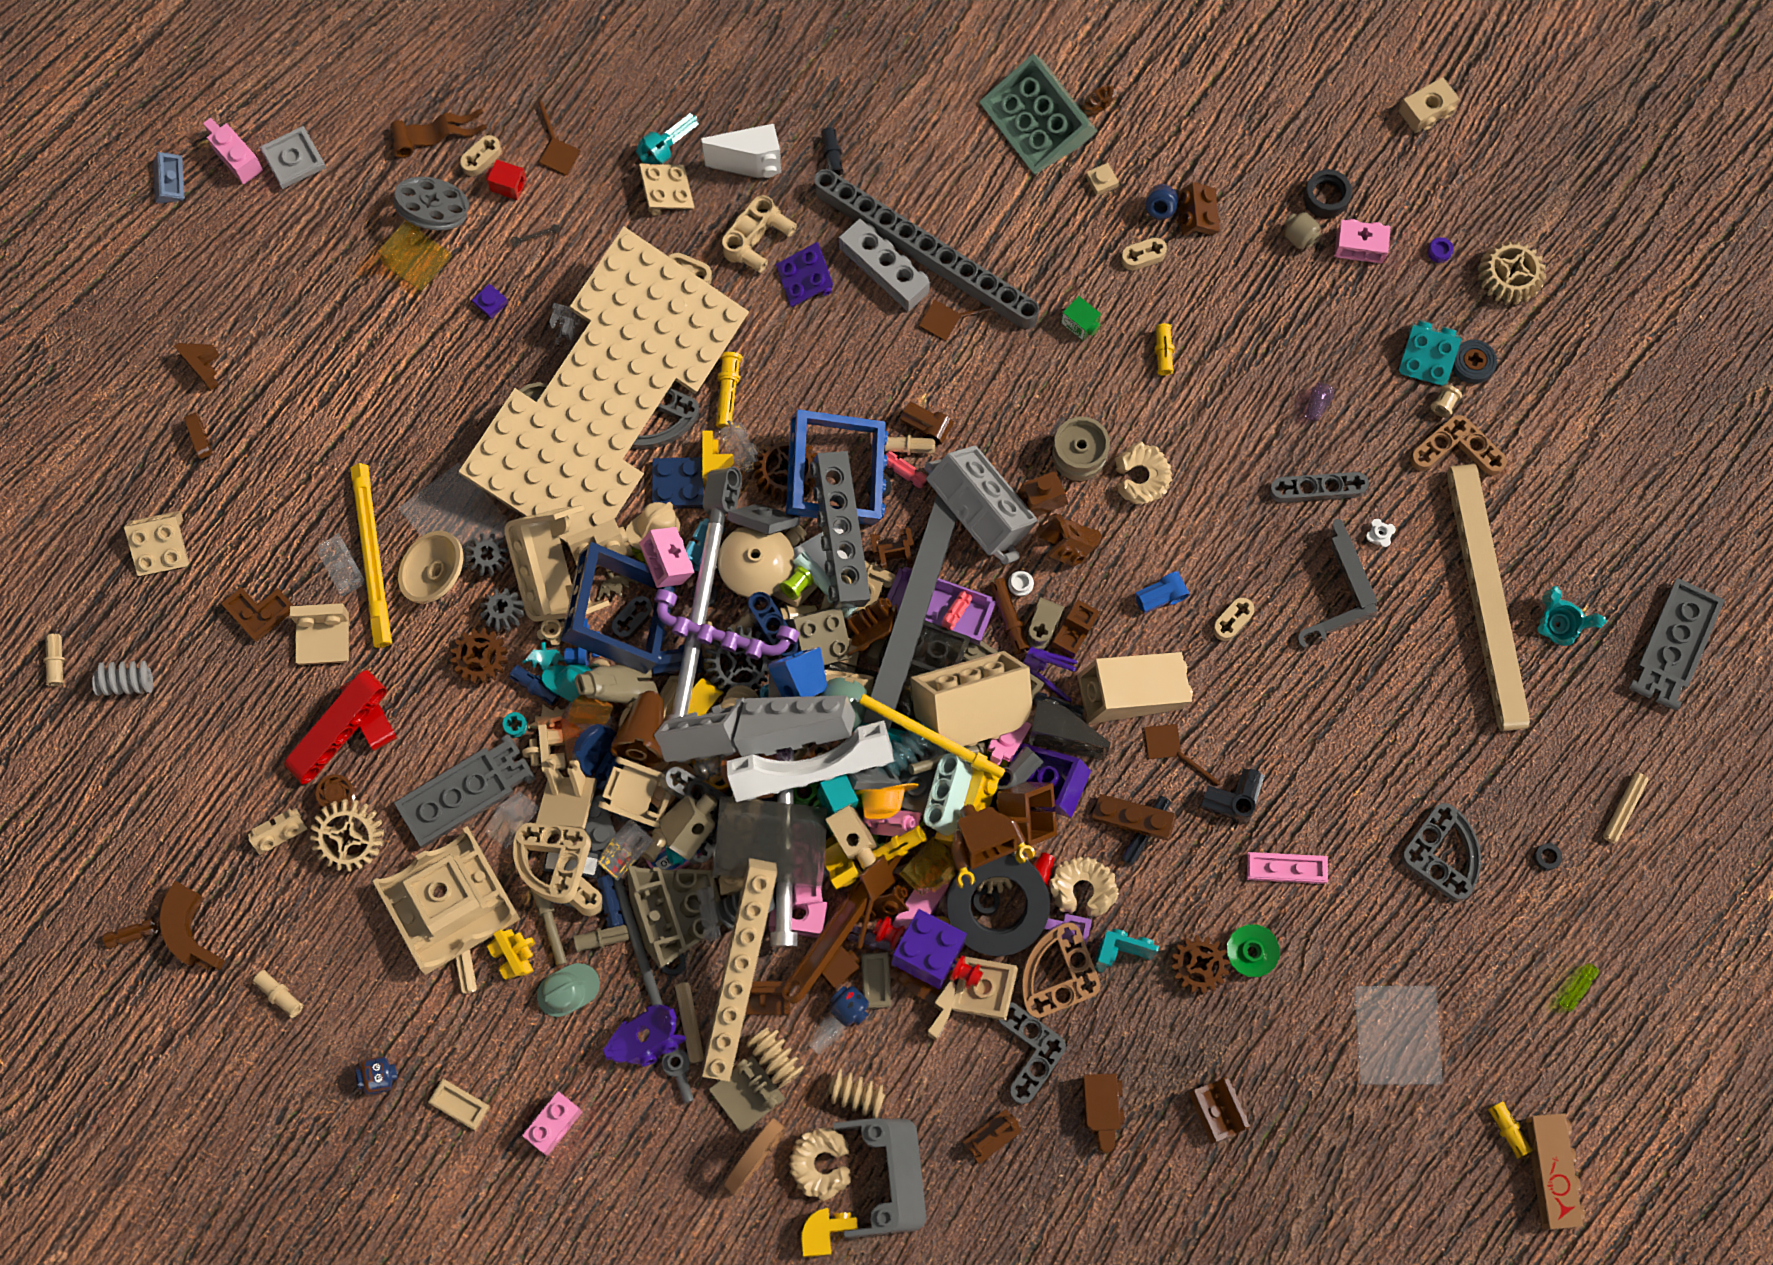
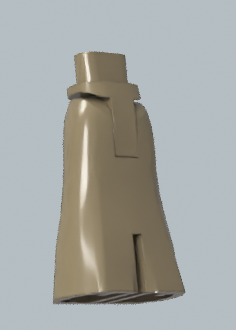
M622 664L597 667L575 677V683L580 695L604 702L628 706L629 703L636 700L640 693L648 690L658 693L655 683L647 681L652 678L651 670L645 674Z

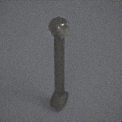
M553 224L548 229L520 238L513 236L510 239V243L513 247H518L521 242L549 233L557 234L560 231V227L557 224Z

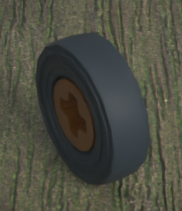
M1468 340L1460 344L1452 370L1461 381L1469 384H1479L1488 380L1493 375L1497 366V356L1493 348L1486 342ZM1473 357L1479 362L1476 366H1473L1472 361H1470Z

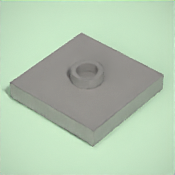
M304 126L259 147L282 189L326 168Z

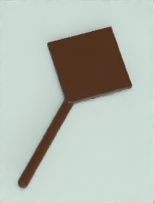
M540 100L538 104L551 142L539 163L567 176L581 150L556 139L543 101Z
M934 299L919 327L947 341L960 318L991 311L993 308L987 306L958 313Z
M1177 724L1144 727L1149 760L1180 757L1215 785H1220L1219 780L1181 752Z
M885 855L880 856L860 875L869 900L857 943L858 949H861L863 946L873 902L895 882Z

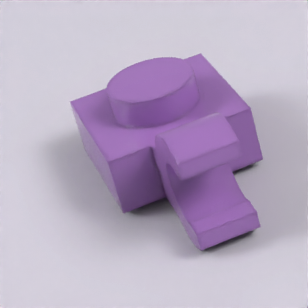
M1064 914L1063 921L1048 918L1044 929L1050 930L1063 922L1073 923L1080 929L1084 942L1087 945L1092 919ZM1067 927L1064 928L1065 933L1061 935V938H1065L1073 943L1071 936L1075 934L1074 930H1069Z

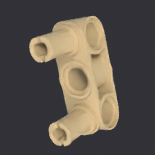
M758 196L738 216L733 226L723 237L724 256L730 262H744L759 273H762L768 264V260L751 250L752 247L758 243L768 227L773 226L788 237H791L797 228V224L780 214L781 211L774 205L770 197ZM761 209H766V210H768V211L765 212V213H760V212H758V211L761 210ZM731 245L739 246L737 249L729 248Z

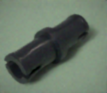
M827 127L821 131L824 144L823 157L827 160L828 170L841 176L844 173L840 157L842 149L838 145L836 129Z

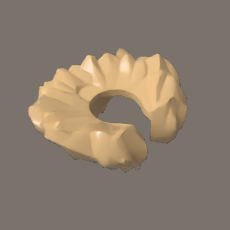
M1140 441L1131 445L1126 452H1121L1119 457L1116 458V471L1120 474L1125 475V472L1135 466H1143L1149 472V479L1145 483L1137 484L1131 480L1118 483V492L1125 500H1130L1134 504H1144L1153 500H1159L1162 495L1167 493L1166 490L1172 481L1171 465L1167 463V459L1164 458V454L1159 451L1157 446L1144 445Z
M1079 856L1069 862L1065 860L1062 865H1058L1053 879L1049 881L1051 893L1055 898V904L1059 907L1060 911L1069 912L1070 914L1076 910L1077 901L1073 894V886L1078 881H1088L1094 889L1092 898L1085 906L1088 916L1096 917L1107 912L1118 897L1115 874L1110 873V868L1105 867L1103 863L1097 862L1096 858L1090 859L1089 857L1082 858Z
M822 1127L813 1130L811 1133L803 1134L802 1139L796 1141L797 1145L793 1147V1153L790 1155V1173L798 1183L797 1187L803 1190L804 1195L819 1197L821 1201H825L834 1197L838 1191L844 1190L846 1185L850 1183V1170L847 1167L840 1166L829 1174H822L816 1170L814 1160L822 1152L842 1157L849 1153V1144L841 1134L836 1133L831 1128Z

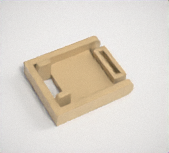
M617 756L615 761L619 764H624L623 769L613 766L602 797L611 801L609 804L600 801L598 807L659 828V821L664 816L672 794L664 791L656 813L647 809L656 786L662 787L660 778L663 773ZM670 776V778L673 780L672 785H675V777Z

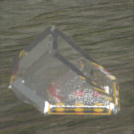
M630 819L612 838L598 860V864L618 881L627 871V867L632 866L654 840L633 819Z

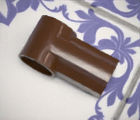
M911 401L905 407L900 418L901 423L923 434L924 438L935 439V445H942L954 425V421L949 416L941 412L932 413Z

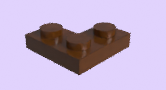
M242 587L221 603L255 642L259 641L289 616L290 606H294L278 588L258 605Z

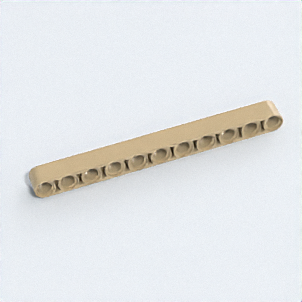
M1475 464L1449 466L1447 469V480L1497 724L1500 731L1526 729L1530 724L1529 712L1478 469Z

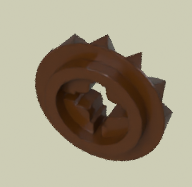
M1103 86L1094 90L1085 99L1082 111L1088 117L1098 115L1115 101L1117 91L1113 86Z

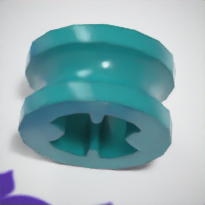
M512 712L505 716L503 728L507 735L509 734L512 738H518L526 733L528 725L522 714ZM517 719L522 726L521 728L518 726V730L513 731L509 723L513 724L512 720Z

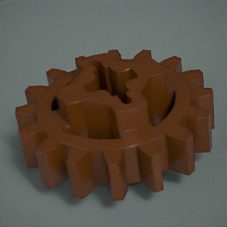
M472 628V635L470 636L463 632L464 640L456 639L455 643L458 648L451 649L452 655L456 656L450 659L452 665L456 666L454 669L456 674L462 673L461 677L465 682L471 677L473 685L477 684L478 679H481L484 685L487 684L488 677L495 681L497 679L495 673L504 672L501 664H508L507 658L503 656L508 654L507 648L502 647L505 644L503 639H497V634L494 631L488 635L486 628H483L481 633H477L475 628ZM468 648L467 654L463 657L465 649ZM478 653L483 656L480 660L475 656ZM496 656L494 663L491 665L492 658Z
M1196 935L1193 943L1190 939L1186 938L1184 940L1185 947L1178 945L1175 948L1179 954L1171 956V959L1176 961V964H1173L1170 970L1177 971L1178 973L1173 978L1174 981L1180 979L1183 981L1181 989L1188 985L1190 987V994L1199 989L1201 995H1205L1207 988L1212 993L1217 990L1215 983L1220 986L1224 984L1221 976L1229 974V971L1224 969V967L1230 964V960H1223L1222 957L1227 951H1219L1217 949L1220 944L1218 941L1212 945L1210 944L1209 936L1204 941H1201L1199 935ZM1199 948L1206 949L1211 953L1201 952ZM1187 953L1188 965L1183 968V958ZM1209 960L1203 970L1202 968L1191 970L1197 961L1201 963ZM1217 962V972L1215 977H1213L1211 969L1214 963ZM1189 977L1198 978L1201 982L1193 981Z

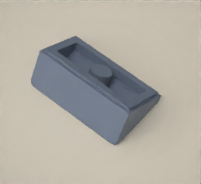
M157 152L153 159L155 203L184 201L182 156Z

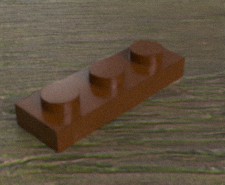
M1103 794L1099 795L1092 816L1095 822L1169 841L1177 818L1176 814Z

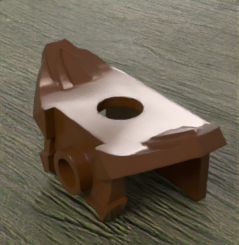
M1057 513L1049 515L1048 522L1039 525L1036 530L1038 537L1053 544L1061 541L1048 553V556L1073 567L1084 562L1086 556L1098 546L1102 538L1098 530L1077 524L1071 519L1067 520Z

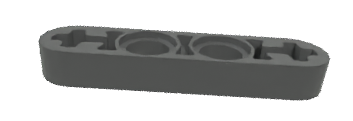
M1361 472L1279 477L1271 484L1269 494L1274 501L1280 503L1357 498L1366 492L1369 481L1365 474ZM1354 480H1357L1358 484H1362L1359 490L1354 485H1351ZM1327 481L1335 482L1338 485V490L1336 492H1329L1325 488V483ZM1300 484H1311L1313 492L1310 494L1303 493L1300 490ZM1279 485H1282L1283 489L1291 490H1286L1285 494L1281 495L1277 488ZM1344 485H1349L1346 487L1345 491H1343Z

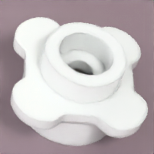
M1374 519L1371 522L1372 528L1366 534V538L1375 545L1388 547L1391 544L1390 537L1396 531L1395 526L1382 523L1380 519Z

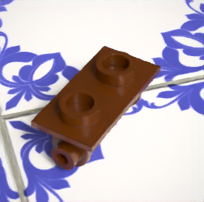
M898 885L884 891V894H881L873 902L869 921L909 911V908L903 902L904 898L907 897L906 888ZM866 910L861 916L862 919H864Z
M1005 1109L966 1139L963 1144L980 1165L1023 1130L1018 1125L1019 1122L1014 1115Z

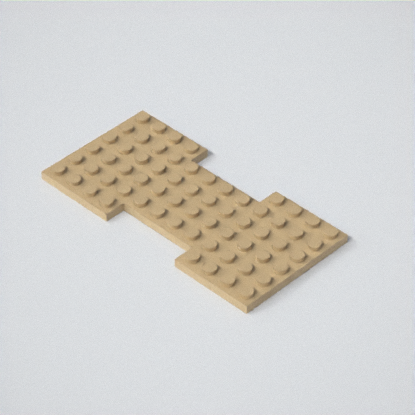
M626 227L622 228L569 307L571 311L589 322V325L537 402L514 388L458 472V474L524 517L559 508L584 505L585 510L568 515L570 519L569 531L559 535L560 540L567 545L566 537L615 519L644 474L623 460L630 447L674 380L693 393H697L749 313L748 310Z

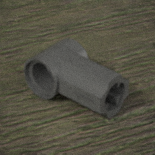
M1025 746L1007 767H1002L1005 769V772L1001 779H999L997 790L1000 792L1026 782L1043 761Z

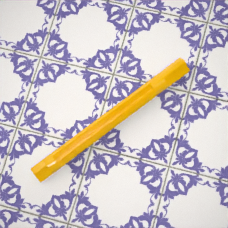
M358 463L350 467L368 592L373 644L375 648H384L392 644L373 511L368 465Z

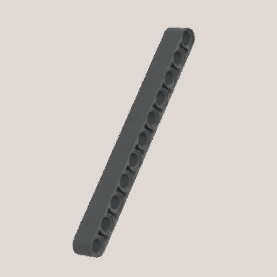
M823 169L816 173L815 194L819 199L855 222L861 219L864 223L871 224L883 240L887 239L894 247L984 305L992 307L995 312L1020 328L1031 329L1036 325L1039 306L1035 300L833 171ZM828 183L830 186L823 187L821 184ZM842 196H849V197H850V198L847 199V200H846V199H841ZM864 208H867V209H869L870 211H869V212H862V211H860V210H861V209H864ZM888 221L890 224L882 225L881 222ZM902 234H908V235H910V237H909V238H903V237H901V235H902ZM929 247L931 250L923 251L920 248ZM949 260L951 263L943 264L940 261ZM962 273H969V274H971V276H970V277H964V276H962L961 274H962ZM986 285L990 286L992 289L984 290L981 287ZM1007 298L1010 299L1012 302L1004 303L1001 300ZM1025 311H1026V312H1030V313H1032L1033 315H1032V316H1024V315L1022 314V312H1025Z
M938 493L871 694V698L895 711L957 521L956 515ZM867 708L864 723L873 724L884 721L886 729H890L891 720Z

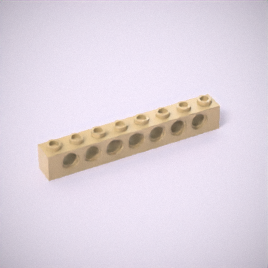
M748 859L703 1059V1077L730 1082L776 880V863Z

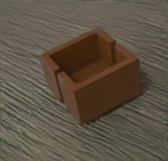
M1024 782L997 792V808L999 813L1017 821L1026 839L1025 845L1033 846L1057 836L1056 812L1030 810V806L1055 807L1053 783Z

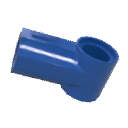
M1179 571L1169 573L1162 577L1158 583L1135 592L1137 605L1144 614L1168 603L1170 605L1179 603L1190 596Z

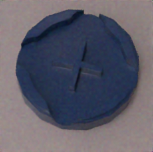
M595 724L583 731L573 749V760L579 762L581 771L588 776L596 773L617 734L613 729L604 724Z

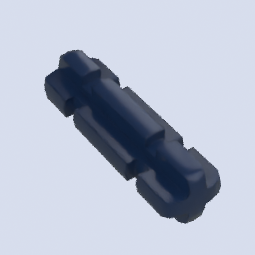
M611 875L602 876L597 879L599 889H602L600 894L602 896L604 912L608 914V917H606L607 925L609 928L621 926L624 922L622 914L618 913L621 909L616 889L612 888V886H615L613 877Z

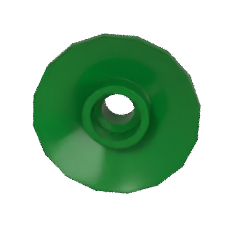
M1247 924L1239 927L1230 936L1227 943V957L1230 960L1231 966L1238 973L1247 977L1259 978L1269 974L1276 967L1280 958V945L1276 936L1269 929L1261 925ZM1248 948L1256 950L1255 957L1248 955Z

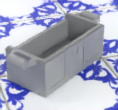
M976 445L947 453L942 460L938 459L926 463L925 470L929 473L926 480L988 555L994 554L1004 565L1018 560L1020 555L1014 546L1039 521ZM1008 549L1009 553L1002 554V551Z

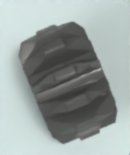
M480 533L481 542L472 537L470 541L475 548L471 546H466L465 548L466 552L473 554L466 556L465 561H475L471 564L470 570L473 571L479 566V576H483L484 569H488L489 576H493L494 570L492 567L501 572L503 567L499 562H508L507 557L501 556L508 553V548H499L504 540L501 538L494 543L495 534L493 533L490 534L489 540L485 539L484 533ZM486 549L487 552L490 549L492 551V559L488 560L486 558V560H483L481 558V550Z
M505 588L502 594H500L498 589H494V596L491 597L486 594L485 599L487 602L480 603V608L483 610L480 616L482 620H486L485 624L488 628L494 626L496 632H500L504 626L506 631L510 632V624L519 626L520 623L517 618L524 617V612L520 610L524 607L523 602L518 600L519 596L516 592L510 594L509 590ZM505 607V612L500 614L499 608Z

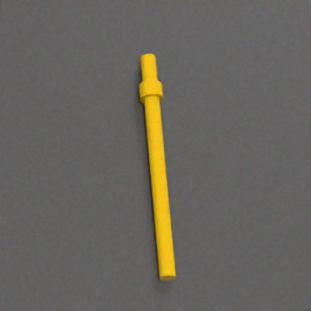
M865 694L861 696L859 704L971 763V767L979 771L984 770L999 779L1003 776L1005 769L988 761L987 756L979 752L973 753Z

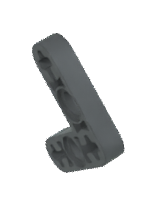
M679 767L670 768L664 771L660 778L661 786L668 793L682 800L688 795L692 797L691 788L692 786H697L701 790V798L705 793H709L716 800L720 801L719 806L722 809L715 812L716 805L710 812V814L715 813L714 816H711L715 826L712 835H708L705 839L707 842L703 843L699 849L702 856L696 857V852L690 860H687L694 865L704 863L709 860L715 848L717 828L730 798L725 793ZM676 775L675 780L679 783L672 785L673 780L670 776Z
M1010 1002L1008 1011L1013 1009L1015 1011L1013 1016L1020 1021L1021 1016H1023L1026 1020L1021 1023L1018 1031L1014 1029L1017 1023L1012 1019L1008 1020V1022L997 1019L998 1023L1035 1050L1010 1088L1011 1099L1019 1105H1025L1033 1099L1066 1050V1043L1060 1035L1018 1005ZM1027 1024H1034L1038 1027L1039 1034L1036 1038L1029 1039L1024 1035L1023 1029ZM1057 1041L1060 1052L1054 1051L1049 1060H1052L1053 1064L1050 1065L1045 1058L1038 1056V1053L1041 1052L1044 1056L1049 1049L1046 1043ZM1034 1062L1042 1063L1046 1069L1045 1074L1041 1077L1033 1076L1030 1071L1031 1064ZM1026 1074L1031 1081L1038 1083V1085L1034 1087L1031 1083L1027 1089L1029 1097L1023 1096L1020 1099L1016 1096L1018 1091L1015 1087H1023L1027 1079L1022 1078V1076Z

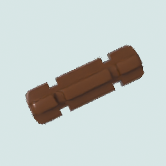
M149 919L143 921L141 925L136 923L117 929L116 933L113 931L103 934V943L105 947L113 948L118 946L119 943L125 944L141 939L144 935H154L158 932L155 920Z

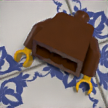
M968 804L961 808L959 814L962 818L957 821V830L953 833L951 847L955 867L960 872L956 879L958 887L963 888L962 876L969 878L970 886L974 883L973 874L967 871L968 866L972 870L1015 851L1016 861L1020 864L1026 862L1022 851L1027 853L1029 859L1034 857L1035 851L1031 846L1024 844L1026 839L1015 819L998 813L993 807H986L977 811L972 804Z

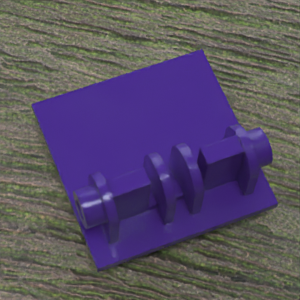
M818 242L776 264L791 307L818 293H822L823 296L832 293L831 289L834 284Z

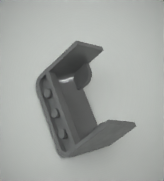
M873 1118L833 1123L835 1132L862 1130L863 1139L868 1145L872 1147L886 1146L892 1203L880 1204L873 1210L871 1215L872 1228L844 1231L845 1239L914 1232L921 1229L926 1222V1209L917 1129L914 1123L904 1118Z

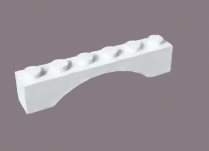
M880 721L858 727L851 737L838 747L811 759L776 761L752 754L727 761V776L736 802L753 800L758 796L769 793L776 794L793 787H804L809 783L820 780H831L836 776L847 773H858L863 769L875 766L882 767L887 763L894 762L885 722Z

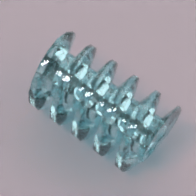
M919 719L916 720V722H918L919 724H921V725L927 727V726H926L922 721H920ZM908 730L909 736L901 732L899 734L900 743L894 739L890 740L893 747L894 762L887 763V765L898 777L901 775L899 766L907 770V760L912 763L918 762L915 754L917 753L924 757L926 755L924 747L932 751L934 749L933 743Z

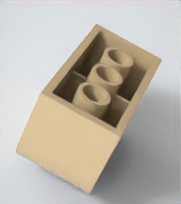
M1005 651L911 677L914 714L917 721L960 746H974L979 741L1000 738V735L1017 730L1026 722L1032 709L1029 667Z

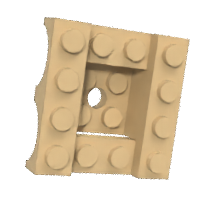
M468 826L463 828L462 833L448 845L434 851H423L416 855L414 861L403 871L387 878H376L373 880L416 963L425 975L490 938L498 930H503L520 920L519 915ZM446 886L447 892L443 897H434L433 893L437 887Z

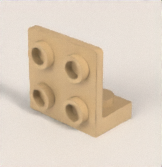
M181 511L131 520L125 525L124 529L138 576L189 565L179 527L183 521Z
M343 603L290 606V617L296 624V663L298 665L344 663L349 661V612Z

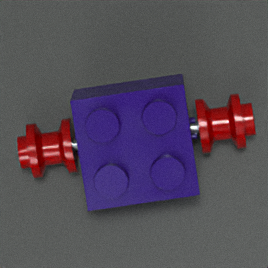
M919 908L907 930L905 925L899 928L891 925V918L888 916L884 921L879 919L873 934L877 935L875 941L880 942L885 939L891 943V949L895 951L892 965L938 989L941 988L949 971H953L950 977L951 981L959 978L965 981V988L970 989L972 985L978 986L983 976V972L980 971L981 965L977 963L972 967L966 964V957L963 955L958 962L956 961L964 945L967 933Z

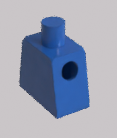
M820 647L801 650L768 664L769 671L781 697L814 696L824 692L827 687Z

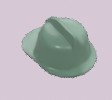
M580 963L569 965L551 974L541 982L538 988L537 1000L540 1008L550 1016L562 1017L585 1006L599 992L600 980L598 974L592 967Z

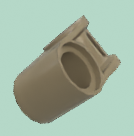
M1040 597L1027 635V642L1030 647L1043 650L1049 645L1065 606ZM1038 632L1043 634L1041 638L1036 636Z

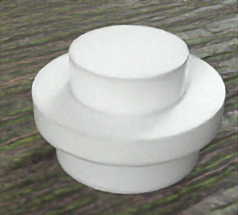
M1017 571L1009 577L1008 588L1012 594L1026 596L1033 589V578L1027 572Z

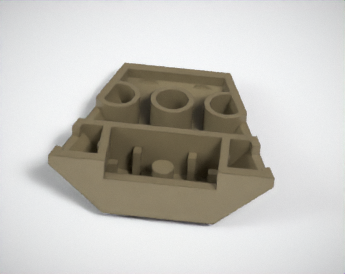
M637 866L627 867L630 903L645 949L660 969L723 925L716 911V904L721 901L710 870H666L658 867H653L652 869L637 868Z

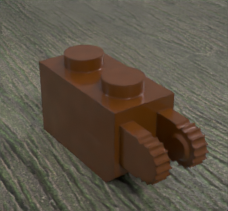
M1117 1073L1083 1075L1082 1092L1085 1128L1090 1133H1096L1098 1150L1103 1154H1107L1116 1147L1115 1132H1118L1121 1129V1125L1125 1124L1124 1108H1119V1097H1123L1122 1080H1117Z

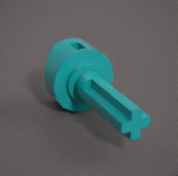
M689 113L662 135L652 131L642 137L636 150L640 160L644 164H664L671 157L669 147L698 126L697 117ZM650 150L652 155L648 157L646 152Z

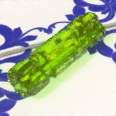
M1591 963L1583 967L1581 970L1582 974L1577 976L1568 989V994L1564 995L1560 1001V1005L1565 1010L1571 1012L1576 1008L1579 1003L1578 1001L1582 999L1591 986L1593 979L1599 974V969Z

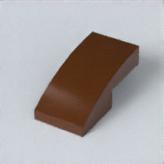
M1077 600L1051 647L1074 659L1098 618L1100 611Z

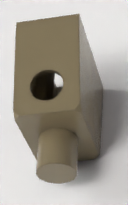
M705 793L699 801L690 795L685 796L659 821L668 847L687 860L693 857L714 829L715 824L710 812L718 802L712 795Z

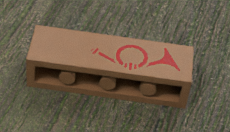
M1566 1114L1540 1115L1526 1118L1529 1146L1533 1149L1531 1151V1159L1543 1231L1583 1227L1585 1209L1579 1202L1578 1193L1581 1191L1579 1177L1575 1176L1576 1153L1570 1146L1569 1137L1572 1135L1570 1121L1566 1120Z

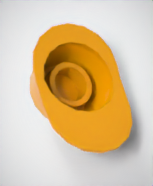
M902 784L882 789L857 790L855 794L861 795L865 818L888 819L896 815L901 809L904 792L913 790L919 785Z

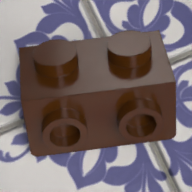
M1191 182L1178 191L1182 235L1188 236L1194 231L1213 236L1219 233L1216 188Z
M1227 1076L1189 1092L1211 1144L1250 1128L1246 1113L1242 1109L1235 1089Z

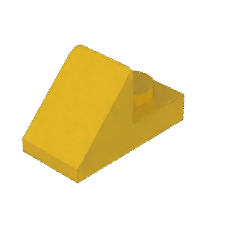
M702 431L704 487H706L708 473L713 469L731 467L734 464L733 454H719V440L714 439L713 431Z

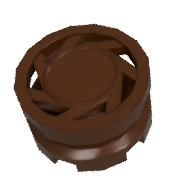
M338 774L328 775L323 778L317 785L315 792L316 799L321 807L326 806L331 810V803L333 801H336L341 808L343 799H347L348 806H352L353 801L357 798L356 789L352 783L344 776Z

